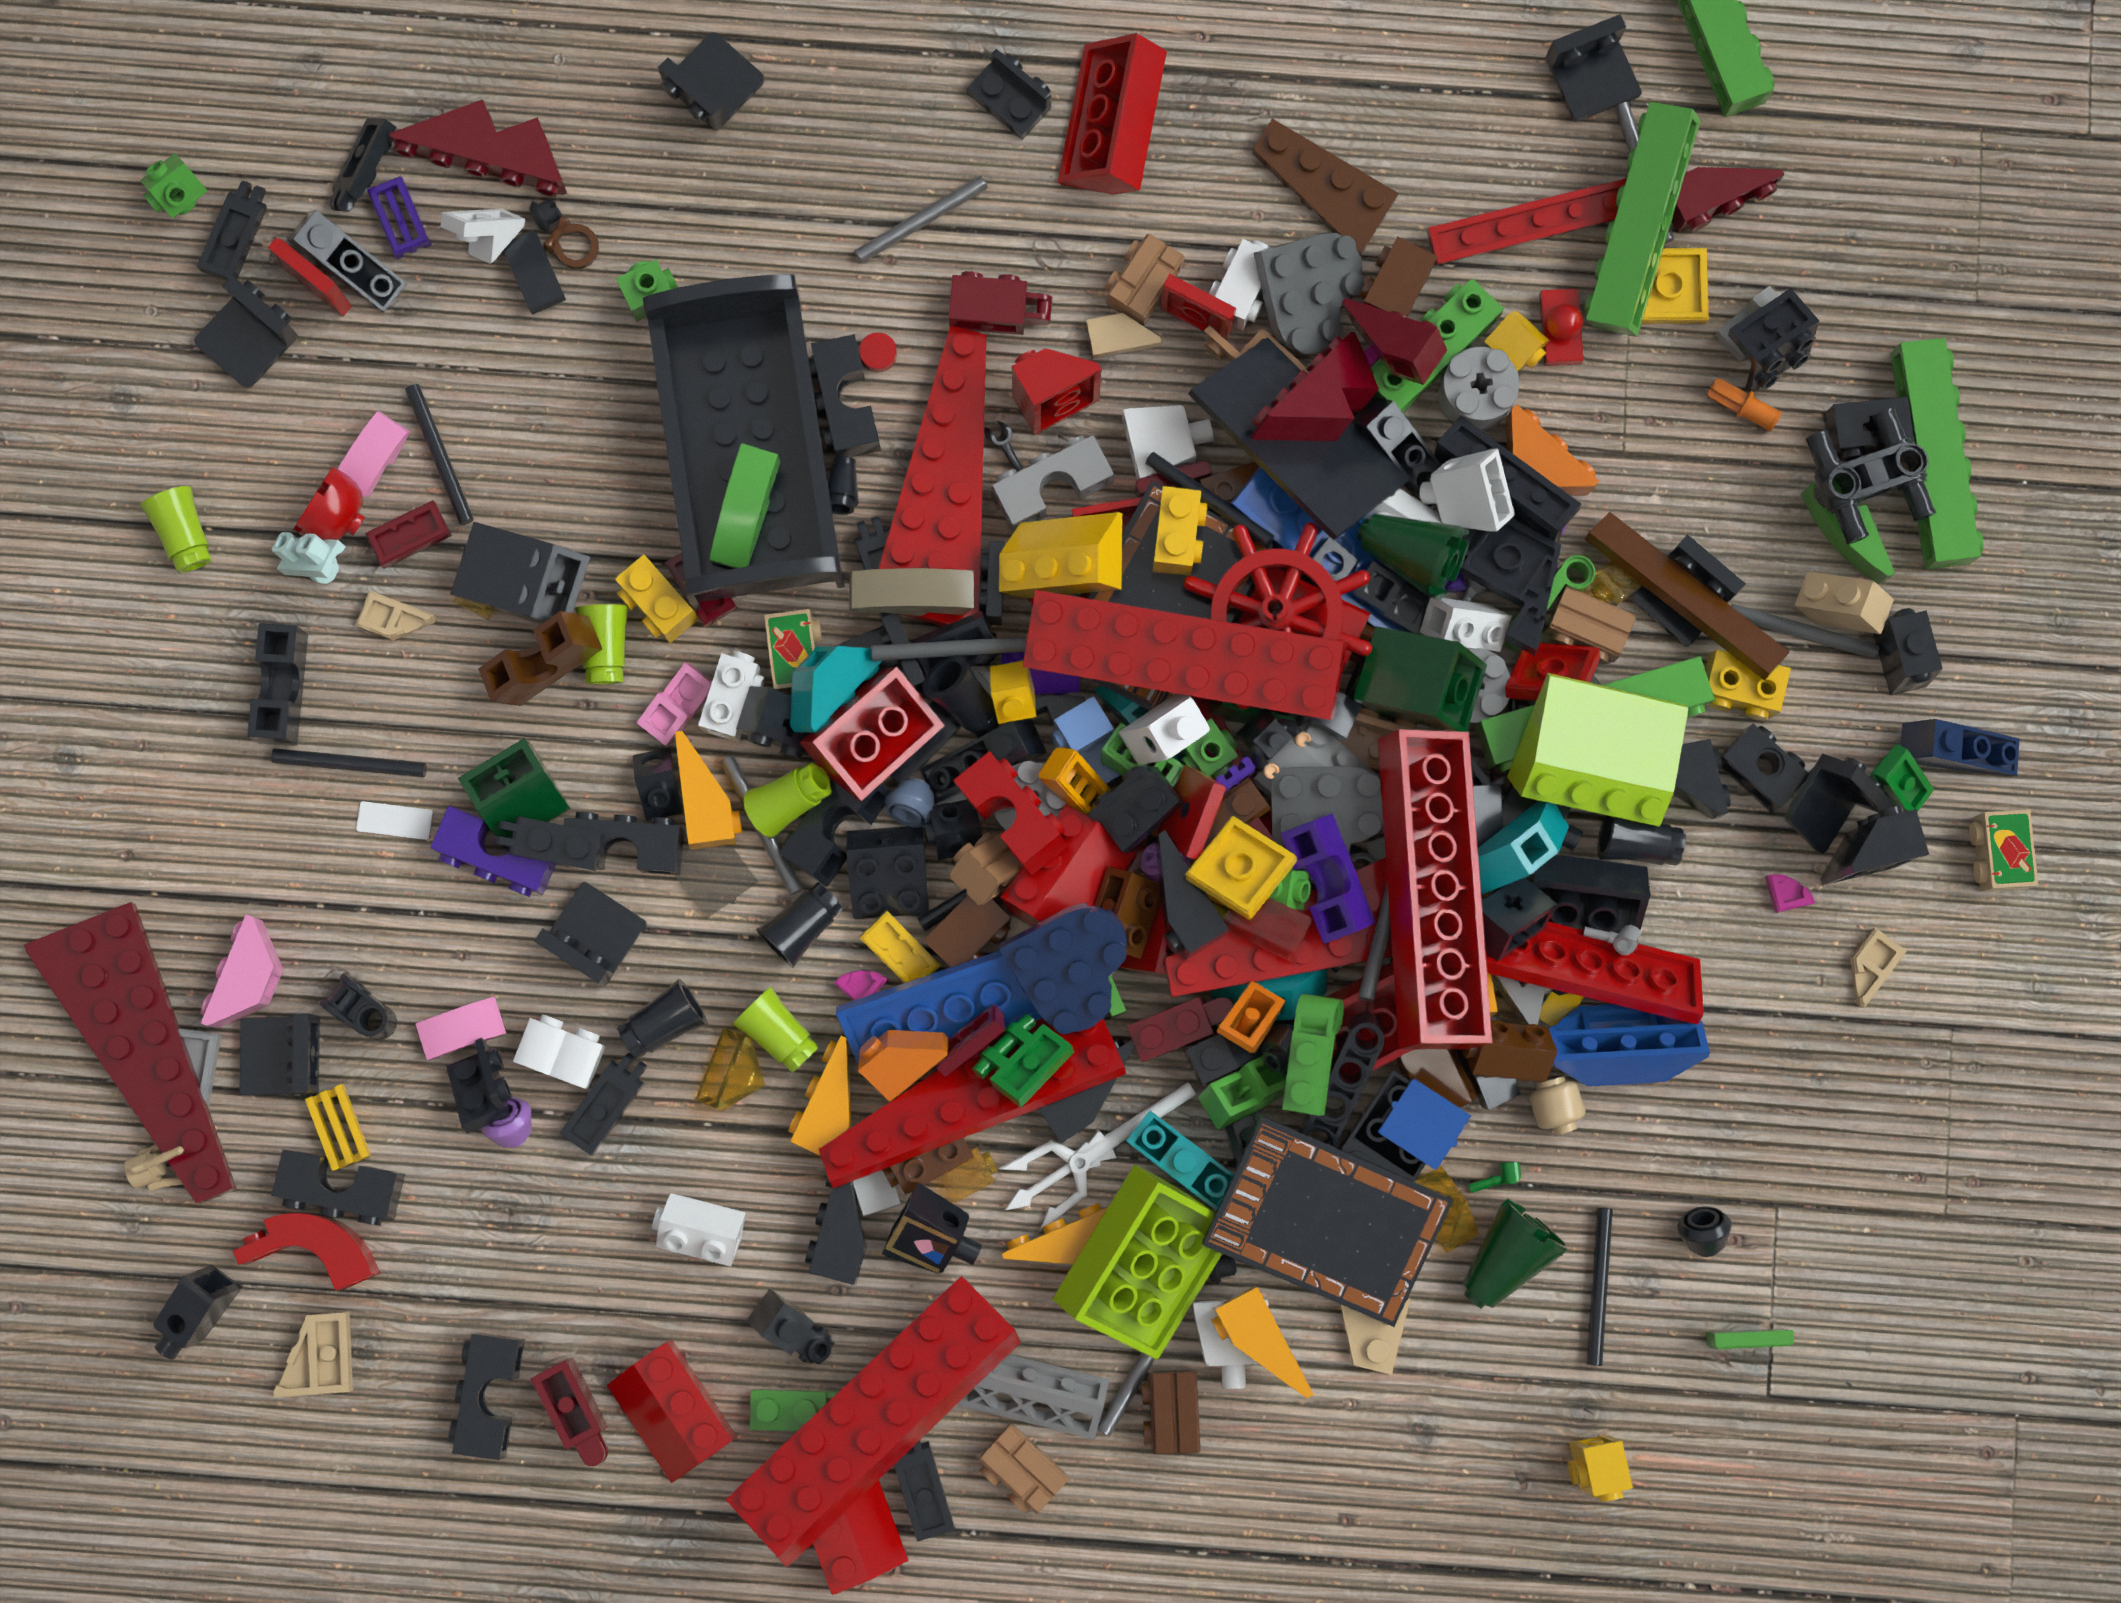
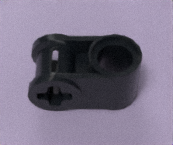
M342 973L340 984L328 999H322L319 1004L334 1017L348 1024L363 1036L375 1040L389 1038L397 1027L395 1013L374 997L361 983L348 974ZM379 1011L382 1015V1024L377 1030L371 1031L368 1027V1019L374 1012Z

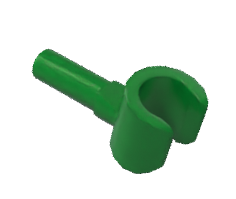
M1499 1163L1500 1176H1491L1468 1184L1471 1193L1492 1186L1517 1183L1521 1178L1520 1163Z

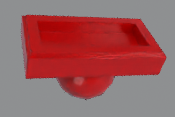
M1578 289L1541 290L1539 301L1542 334L1549 339L1543 347V350L1547 352L1544 356V366L1582 364L1584 361L1581 330L1583 318L1580 312Z

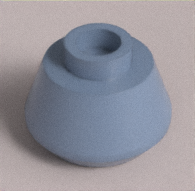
M913 778L902 781L886 796L885 806L888 814L895 821L905 826L919 828L923 827V824L930 823L929 812L932 810V806H935L934 794L926 782Z

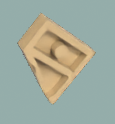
M1410 1298L1406 1301L1395 1327L1340 1304L1341 1316L1347 1334L1353 1365L1392 1375Z
M349 1312L306 1315L299 1331L297 1344L292 1348L286 1361L288 1364L279 1385H276L273 1391V1398L353 1391Z

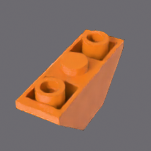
M1516 404L1506 418L1507 450L1570 496L1588 495L1599 482L1595 477L1594 469L1584 460L1580 459L1577 461L1567 451V444L1559 436L1547 433L1540 426L1539 418L1527 408L1523 410Z

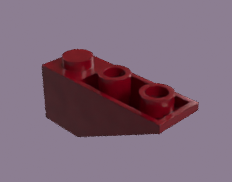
M1697 167L1685 173L1671 222L1677 233L1690 228L1691 232L1700 230L1711 223L1712 217L1723 213L1724 216H1729L1743 208V202L1755 197L1757 201L1769 197L1777 191L1776 186L1785 174L1782 169Z
M1345 298L1342 303L1352 325L1391 374L1424 385L1447 352L1439 328L1426 320L1420 322L1407 318L1397 311L1388 312L1375 308L1364 301L1359 303Z

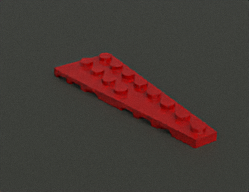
M950 325L878 568H930L973 571L974 608L966 614L956 615L930 612L923 616L899 614L943 627L979 612L986 334Z
M1386 857L1356 871L1376 923L1387 882ZM1317 889L1310 892L1309 898L1305 902L1304 910H1289L1288 916L1265 912L1252 918L1250 921L1247 920L1230 928L1223 938L1187 960L1184 959L1181 953L1173 954L1163 959L1170 997L1174 998L1249 984L1251 981L1260 982L1367 962L1376 923L1355 933L1323 944L1309 908L1315 905L1318 899ZM1391 932L1384 958L1393 957Z
M1043 1018L1036 1020V1025L1029 1031L1032 1035L1044 1024L1070 1043L1074 1053L1021 1108L992 1086L990 1078L997 1071L992 1069L984 1079H981L974 1073L972 1068L981 1059L980 1056L975 1059L969 1058L946 1077L939 1070L818 1149L832 1188H837L1125 1075L1124 1064L1104 1018L1092 1028L1070 1034L1057 1032ZM1002 1032L999 1036L993 1039L988 1044V1046L993 1047L1005 1035V1033ZM1016 1045L1005 1057L1009 1059L1021 1046Z

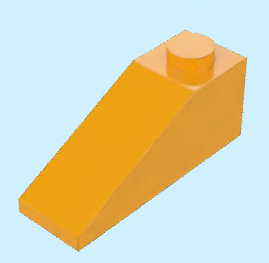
M675 731L690 850L736 845L735 834L742 833L739 810L732 811L730 800L684 732Z
M1253 1286L1213 1308L1217 1316L1211 1319V1322L1222 1341L1229 1338L1231 1344L1305 1398L1314 1395L1258 1287Z

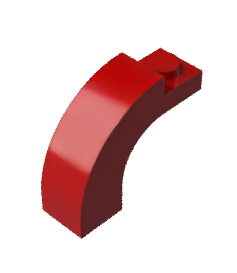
M289 1213L267 1218L263 1221L269 1235L266 1236L264 1230L242 1239L244 1246L233 1250L238 1265H249L291 1246L306 1248L321 1259L335 1291L348 1289L380 1274L370 1249L355 1231L334 1218L314 1213Z

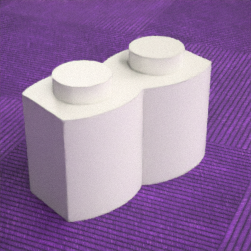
M544 1014L541 1015L539 1021L530 1018L513 1062L589 1090L606 1047L597 1043L600 1035L581 1028L577 1029L576 1034L561 1030L564 1022Z

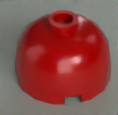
M332 466L294 526L293 531L302 536L305 534H316L323 541L326 539L340 540L346 532L354 536L365 516L359 513L363 504V497L357 483L346 473Z

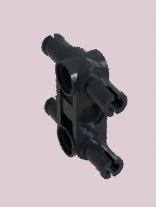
M1895 407L1872 416L1884 448L1869 455L1845 463L1844 460L1839 461L1828 430L1817 432L1805 439L1817 468L1814 472L1816 481L1814 497L1828 512L1835 514L1847 545L1870 536L1857 506L1866 499L1897 489L1898 492L1902 491L1914 522L1937 513L1924 483L1927 481L1926 477L1928 476L1926 472L1928 466L1927 453L1921 446L1915 444L1911 438H1906ZM1900 459L1907 463L1909 471L1901 466ZM1832 481L1840 485L1842 494L1835 491Z

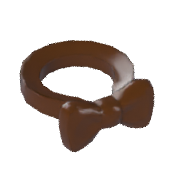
M561 216L556 228L545 242L544 249L548 253L554 252L564 266L572 269H583L590 266L596 260L599 253V242L595 233L590 228L581 224H570L567 217ZM581 233L587 236L591 242V249L587 256L580 260L568 258L563 253L559 244L563 234Z

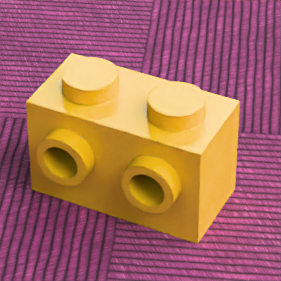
M1163 486L1152 572L1191 576L1193 563H1201L1203 541L1196 540L1197 526H1205L1207 503H1200V490Z
M644 554L615 578L621 587L617 595L631 610L637 606L646 617L641 622L655 638L662 634L669 643H672L699 620L694 610Z
M1716 649L1708 656L1705 671L1715 698L1713 702L1708 704L1710 708L1720 711H1730L1731 708L1745 711L1746 717L1760 721H1766L1768 717L1772 718L1781 712L1791 668L1779 665L1764 681L1727 651Z
M1606 1434L1569 1442L1573 1460L1568 1461L1567 1465L1573 1485L1578 1484L1579 1489L1591 1495L1592 1498L1599 1497L1600 1502L1620 1499L1623 1497L1622 1491L1633 1489L1622 1440Z

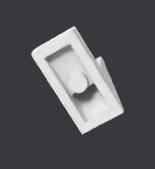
M504 209L442 212L440 227L455 233L456 239L469 242V254L490 264L495 261L525 225V219Z

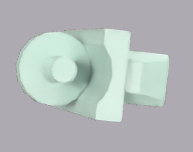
M282 532L273 545L272 552L282 559L277 567L282 574L310 577L316 583L327 584L336 577L339 565L335 557L342 553L346 546L339 540L326 539L323 541L316 534H305L301 538H296L292 533Z

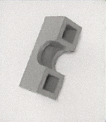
M1094 435L1086 439L1083 436L1075 437L1063 445L1064 450L1052 456L1049 452L1043 453L1029 462L1031 466L1019 472L1016 469L1008 470L996 478L997 483L992 485L993 495L1013 533L1020 523L1038 521L1046 517L1047 508L1040 496V492L1051 481L1061 480L1069 483L1080 500L1113 484L1114 473Z

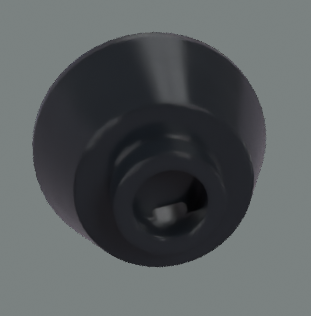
M1276 1024L1271 1028L1263 1044V1061L1273 1072L1283 1075L1287 1074L1294 1025Z
M1703 1206L1686 1212L1679 1220L1677 1230L1691 1252L1702 1257H1712L1725 1248L1732 1224L1730 1218L1721 1210Z

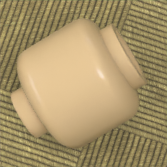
M1565 1076L1534 1084L1536 1090L1530 1094L1529 1101L1537 1126L1544 1130L1553 1129L1554 1135L1576 1130L1575 1122L1582 1119L1586 1114L1578 1085L1574 1081H1566Z

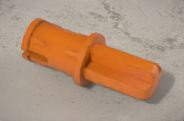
M1721 378L1714 380L1707 393L1710 399L1736 413L1735 417L1738 419L1743 416L1763 427L1768 432L1773 430L1782 414V411L1753 397L1754 392L1746 393Z

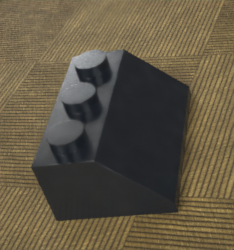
M1902 805L1880 810L1877 814L1857 821L1858 828L1845 834L1820 880L1822 886L1894 869L1930 855L1917 809L1903 812Z
M1556 854L1526 877V879L1557 903L1548 922L1584 930L1586 926L1619 933L1626 925H1632L1641 930L1650 899L1648 869L1646 866Z

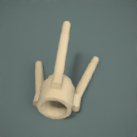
M154 1144L138 1151V1156L130 1158L124 1163L129 1183L135 1189L148 1186L151 1192L162 1187L183 1185L178 1177H161L167 1171L165 1161L182 1154L184 1151L183 1147L179 1146L159 1154L160 1149Z

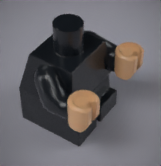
M1261 708L1236 733L1251 750L1252 762L1261 770L1262 775L1268 779L1274 778L1273 773H1279L1278 766L1268 760L1272 759L1292 738L1295 745L1303 748L1306 746L1304 744L1305 741L1308 743L1311 741L1310 735L1302 731L1297 723L1289 719L1278 720L1268 709Z

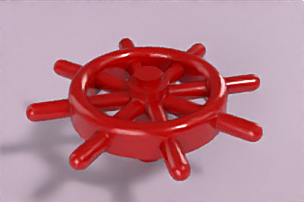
M1308 522L1304 525L1295 550L1266 549L1258 552L1247 528L1241 524L1236 525L1232 530V534L1243 558L1226 572L1219 584L1216 585L1195 576H1187L1183 581V585L1188 591L1212 599L1211 619L1228 622V607L1231 606L1256 616L1241 623L1243 625L1293 633L1292 630L1308 636L1347 642L1346 650L1362 656H1367L1372 651L1370 642L1342 632L1343 605L1341 595L1366 585L1370 581V574L1366 570H1359L1334 581L1321 564L1309 557L1319 530L1314 522ZM1266 568H1287L1277 595L1266 573ZM1302 573L1308 576L1319 588L1292 600ZM1251 575L1262 601L1235 592V590L1242 581ZM1326 602L1328 612L1326 625L1298 615ZM1236 704L1238 708L1243 710L1250 707L1246 705Z

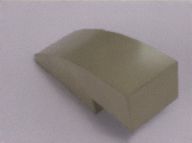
M896 568L857 570L849 573V610L923 616L927 612L964 615L974 608V575L971 570Z

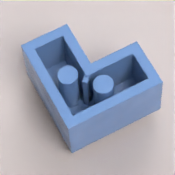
M1094 696L1054 719V732L1051 733L1053 736L1051 741L1055 748L1075 749L1108 787L1122 779L1123 775L1101 763V750L1113 734L1114 728ZM1120 749L1118 753L1122 755L1124 752Z

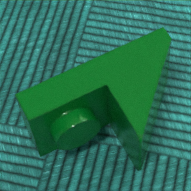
M1897 744L1881 759L1869 775V777L1877 780L1884 786L1882 791L1893 802L1892 806L1902 805L1903 812L1917 809L1918 812L1934 791V788L1909 750Z

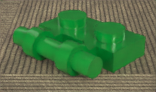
M1027 1013L1017 1022L1012 1021L1005 1028V1035L993 1047L987 1046L980 1054L981 1059L972 1068L974 1073L981 1079H984L992 1069L997 1071L990 1078L992 1086L1020 1108L1074 1053L1070 1043L1044 1024L1032 1035L1029 1031L1036 1025V1021ZM1016 1045L1021 1046L1009 1059L1005 1057Z

